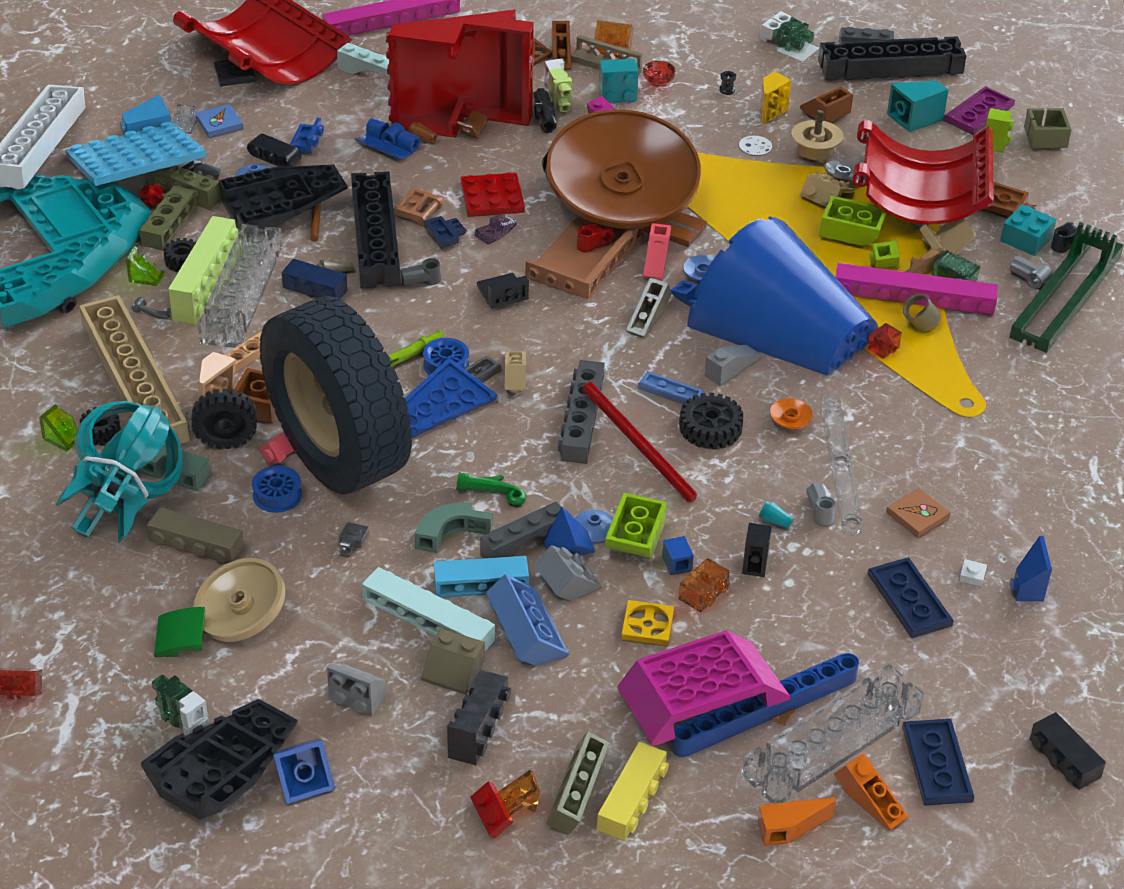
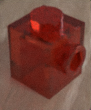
M887 323L883 324L870 333L868 350L882 359L890 354H894L900 347L902 332Z

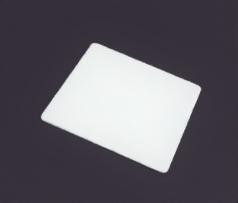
M793 37L777 51L804 61L817 51L819 47Z

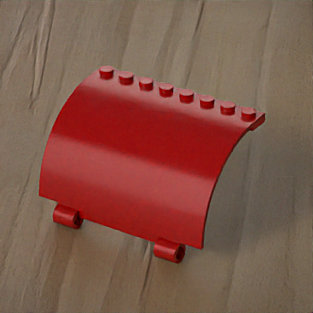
M246 0L239 8L226 17L207 23H199L184 11H178L173 15V23L187 33L195 30L229 53V61L242 70H247L251 67L267 79L279 84H297L316 77L337 59V51L346 43L352 41L348 35L292 0Z
M869 120L859 123L857 139L859 142L866 144L864 163H858L854 166L852 181L857 187L867 186L866 196L887 214L916 224H944L968 217L982 208H988L992 204L993 131L989 126L975 134L973 140L964 145L946 150L929 151L911 148L896 142Z

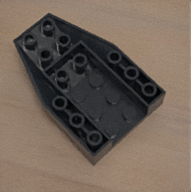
M334 164L272 167L218 180L221 201L231 219L235 220L236 228L245 243L348 189V185Z

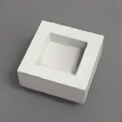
M964 559L959 581L982 587L987 564Z

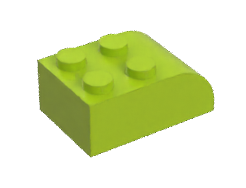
M831 195L822 216L819 236L849 244H871L877 239L887 213L876 205Z
M624 492L605 538V547L651 559L666 522L667 502Z

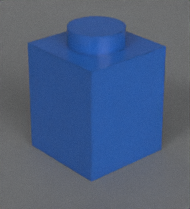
M682 536L663 540L662 557L670 575L692 571L694 555L686 537Z

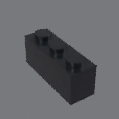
M1057 712L1033 724L1029 738L1033 746L1039 749L1048 758L1049 762L1056 766L1078 790L1102 777L1106 761Z

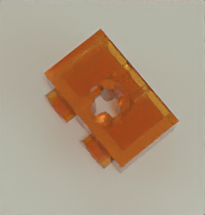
M709 558L705 559L680 583L678 599L697 611L702 612L707 606L710 607L721 593H725L730 586V570Z

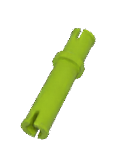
M438 330L427 337L422 336L418 341L389 354L388 357L392 363L391 367H395L422 353L425 346L429 342L441 338L444 335L443 332Z

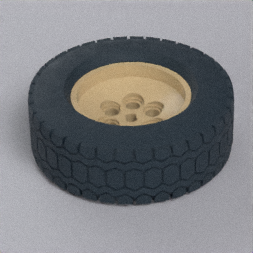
M331 296L316 298L269 319L264 324L260 336V361L263 366L261 367L263 378L266 380L264 382L267 392L270 394L269 398L273 408H275L274 412L278 421L282 423L281 427L286 437H289L290 444L296 450L297 455L304 462L308 470L330 490L340 494H349L393 475L403 468L408 462L412 447V429L410 427V415L407 412L408 406L406 399L403 397L404 392L401 384L397 381L399 378L394 367H391L392 363L386 351L383 352L382 344L377 337L375 338V333L369 325H366V321L350 305L348 306L344 301Z

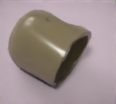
M912 295L904 304V316L919 331L929 332L938 326L941 314L926 295ZM926 299L928 302L927 307L921 310L915 318H912L909 314L910 306L915 301Z

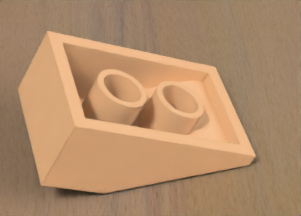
M213 352L202 360L198 401L200 396L203 395L205 397V394L209 391L214 394L216 389H219L220 393L223 392V389H228V393H231L232 389H234L235 358Z

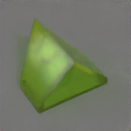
M134 246L126 258L129 282L157 286L165 272L157 270L154 267L156 264H150L145 259V254L140 255L137 252L138 248Z
M54 404L39 416L43 440L64 451H68L75 445L74 439L78 429L73 415Z

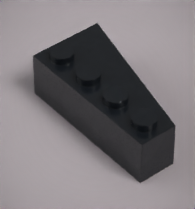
M484 670L479 671L470 686L469 695H465L463 698L461 709L457 708L454 714V722L450 721L447 725L448 758L476 765L480 756L484 757L487 749V739L493 737L496 719L500 720L503 713L502 705L504 701L508 702L510 698L511 688L508 687L507 676Z

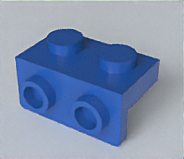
M317 117L314 125L300 123L290 145L297 147L301 153L312 154L314 148L318 146L320 136H323L324 125L321 123V118Z

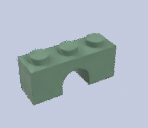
M165 444L149 463L139 469V473L159 479L166 472L167 453ZM182 450L183 465L178 485L198 492L211 475L209 459Z

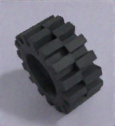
M176 238L177 241L171 240L170 243L167 242L166 247L164 246L163 248L165 266L169 270L174 269V272H178L195 246L196 241L193 242L192 239L187 241V238H183V240Z
M90 409L86 411L87 414L83 413L81 415L80 424L91 413ZM118 414L105 417L94 424L92 437L95 446L97 443H100V446H103L104 442L108 443L121 430Z

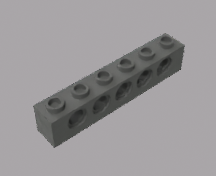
M580 360L578 368H574L573 380L575 382H571L570 394L572 396H568L567 408L569 410H565L564 423L566 424H562L561 437L563 439H559L558 452H561V461L583 464L588 462L598 406L583 391L586 383L591 381L602 391L604 362Z

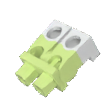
M563 59L545 61L544 90L548 91L551 102H554L555 110L559 109L560 112L570 111L572 79L564 71Z

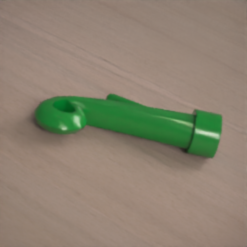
M459 472L456 490H476L507 494V501L515 506L522 505L527 499L525 492L521 488L501 482L504 479L503 475L475 477L469 476L468 473Z

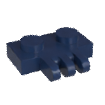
M438 216L424 221V228L441 249L458 244V236H462L467 232L457 218L445 221L442 216Z

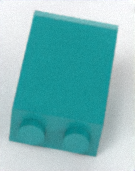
M938 81L892 83L887 115L908 132L942 121L944 119L949 89Z

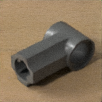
M435 258L425 259L422 265L400 270L404 286L422 282L428 285H435L441 281L440 262Z

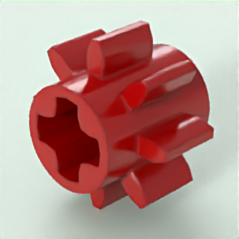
M153 183L152 186L147 184L141 189V200L150 208L153 205L157 206L165 197L163 194L164 190L156 183Z

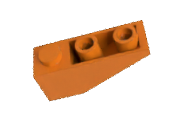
M864 753L834 773V776L846 793L888 831L909 817Z
M835 797L760 805L757 821L764 846L790 843L832 818L836 804Z

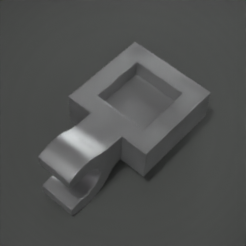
M347 522L339 536L340 547H343L340 555L350 557L354 547L361 548L369 534V527Z

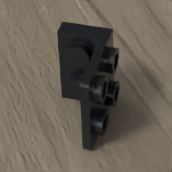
M509 273L477 282L478 289L491 309L529 299V280L526 276L517 278L514 273Z

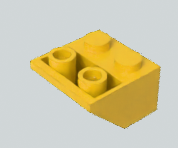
M776 71L763 77L760 101L762 124H766L785 113L789 108L791 80Z

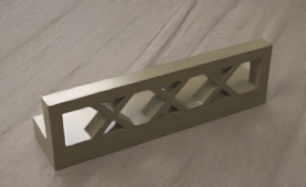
M578 35L576 50L571 55V62L599 70L600 60H618L613 55V52H617L622 57L621 59H629L628 57L630 56L637 58L640 74L642 72L643 54ZM582 42L587 43L590 49L582 48ZM597 47L603 48L606 54H601Z

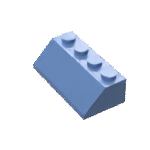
M504 574L486 592L490 599V606L496 611L499 617L498 622L504 628L507 634L506 638L512 644L515 650L514 655L519 661L536 666L565 658L569 655L536 588Z

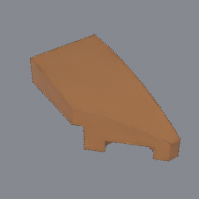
M932 249L919 260L912 257L910 268L905 272L929 273L937 266L939 252Z

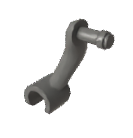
M138 297L132 304V310L136 313L143 311L159 318L168 319L170 317L171 308H168L167 311L152 309L146 306L147 303L142 297Z

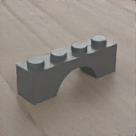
M557 501L481 536L480 556L482 558L514 557L517 550L528 540L540 536L547 538L561 506Z

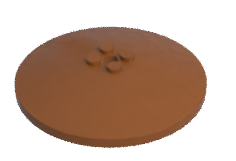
M603 110L584 115L572 121L556 135L547 155V177L557 198L578 216L596 224L613 228L632 229L649 227L652 223L660 224L675 217L695 197L701 177L698 153L686 135L677 127L659 117L634 110Z

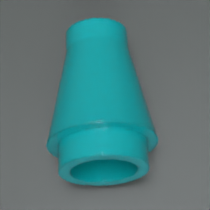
M766 501L759 513V517L763 519V522L789 529L794 517L790 516L774 502Z

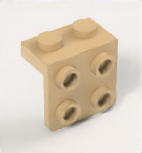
M817 172L816 174H808L800 195L827 207L831 195L841 197L842 192L854 193L855 189L851 188V184L846 181L834 180V176L828 173L822 174Z
M965 218L946 223L937 233L926 224L920 228L924 235L922 239L928 246H931L930 250L934 249L939 252L938 257L941 256L947 262L952 260L976 237L975 231Z

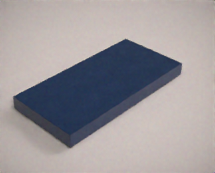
M909 557L868 569V576L911 638L953 626L954 620Z
M952 719L904 721L902 729L923 805L973 802L974 793Z

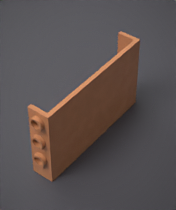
M577 216L536 262L529 259L526 260L525 276L589 300L642 238L644 227L624 229L604 226L614 232L613 240L609 244L593 249L590 252H582L576 247L578 228L593 222Z

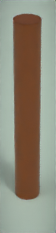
M321 203L313 207L311 241L318 240Z

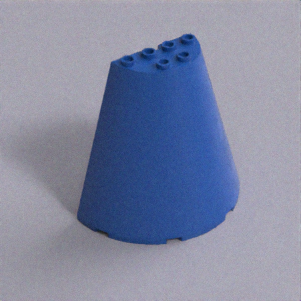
M768 217V220L760 218L749 223L729 240L731 245L726 251L720 250L707 268L695 292L699 297L696 305L693 304L690 307L687 326L691 329L737 345H748L758 352L825 375L837 370L844 362L850 360L855 352L862 351L869 343L877 340L880 335L878 324L797 234L784 221L775 217Z

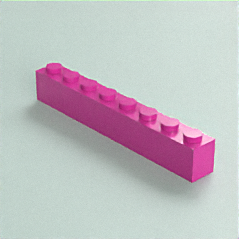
M387 0L322 14V18L330 25L350 36L392 27L393 24L410 23L459 13L460 0Z
M842 263L837 264L835 277L852 296L905 303L912 295L924 294L938 308L994 315L998 284ZM921 299L913 304L927 306L928 302L926 299Z

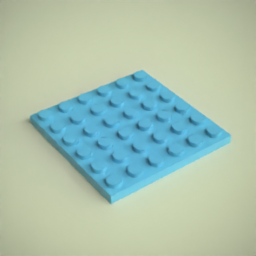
M163 122L159 127L155 128L147 126L138 132L127 131L122 136L111 135L102 141L92 140L82 146L80 144L72 145L70 149L65 150L67 158L95 186L207 157L206 150L171 122Z

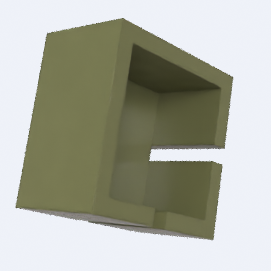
M1044 108L1027 109L1024 129L1031 148H1068L1072 129L1064 108H1047L1044 126H1041Z

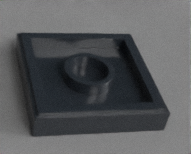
M229 60L213 62L220 87L256 82L251 67L247 70H242Z

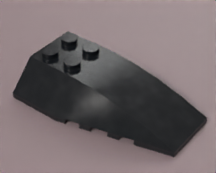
M257 699L233 710L232 715L228 717L219 716L215 718L214 723L206 727L200 725L193 728V732L186 736L183 733L175 736L143 760L141 767L161 798L200 820L222 812L256 784L272 761L273 754L279 751L297 725L298 720Z

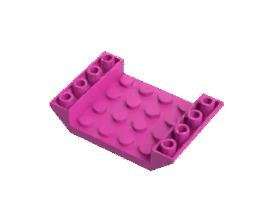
M727 630L636 660L617 686L619 693L652 746L675 739L673 723L709 712L713 709L730 705L758 694L767 707L790 700V695L752 642Z

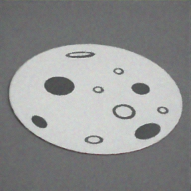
M747 136L741 139L739 147L745 153L763 155L771 151L772 143L761 136Z

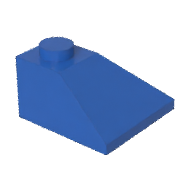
M1044 536L1037 538L1016 568L1014 578L1010 580L1011 592L1015 593L1016 601H1044L1052 567Z
M315 738L292 745L273 754L286 804L335 789L322 740Z

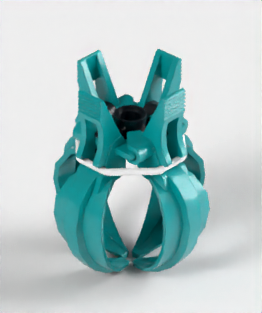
M128 401L110 402L94 409L79 425L74 440L75 449L80 460L77 463L78 466L75 465L73 467L72 481L61 493L56 505L62 504L80 492L88 497L71 527L87 538L104 511L111 513L113 510L118 514V542L120 543L132 528L136 513L149 502L147 499H154L165 495L178 481L183 465L181 444L176 432L169 425L167 417L162 414V409L156 405H141ZM134 412L127 425L115 434L100 454H98L92 437L94 424L105 417L117 413ZM165 443L167 464L163 480L159 482L141 481L135 471L149 463ZM92 503L99 507L93 520L85 516Z

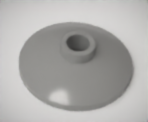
M832 160L828 161L824 168L827 173L836 177V180L846 181L852 180L855 165L846 161Z

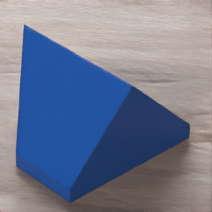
M561 506L544 542L546 550L553 545L560 549L564 547L570 553H578L581 556L594 553L595 550L588 531Z

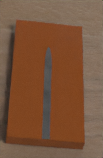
M681 212L660 224L671 226L670 241L689 247L706 228L707 221ZM651 226L644 227L643 231L650 233Z

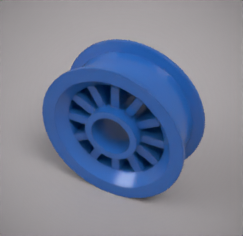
M435 339L429 342L423 350L425 359L423 366L428 375L433 373L448 358L464 369L469 366V349L465 343L458 339Z
M286 466L266 467L256 473L252 479L254 503L264 511L273 513L285 512L294 508L301 501V478L292 468Z

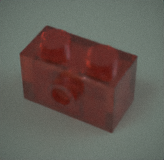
M0 668V695H6V699H22V696L42 694V669Z

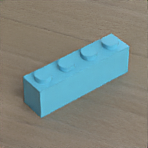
M514 556L435 561L434 581L436 596L442 598L487 595L486 592L504 574L529 585L527 557Z

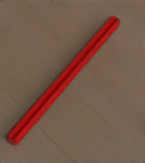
M589 381L586 383L583 391L687 502L691 503L696 500L698 493L593 382Z

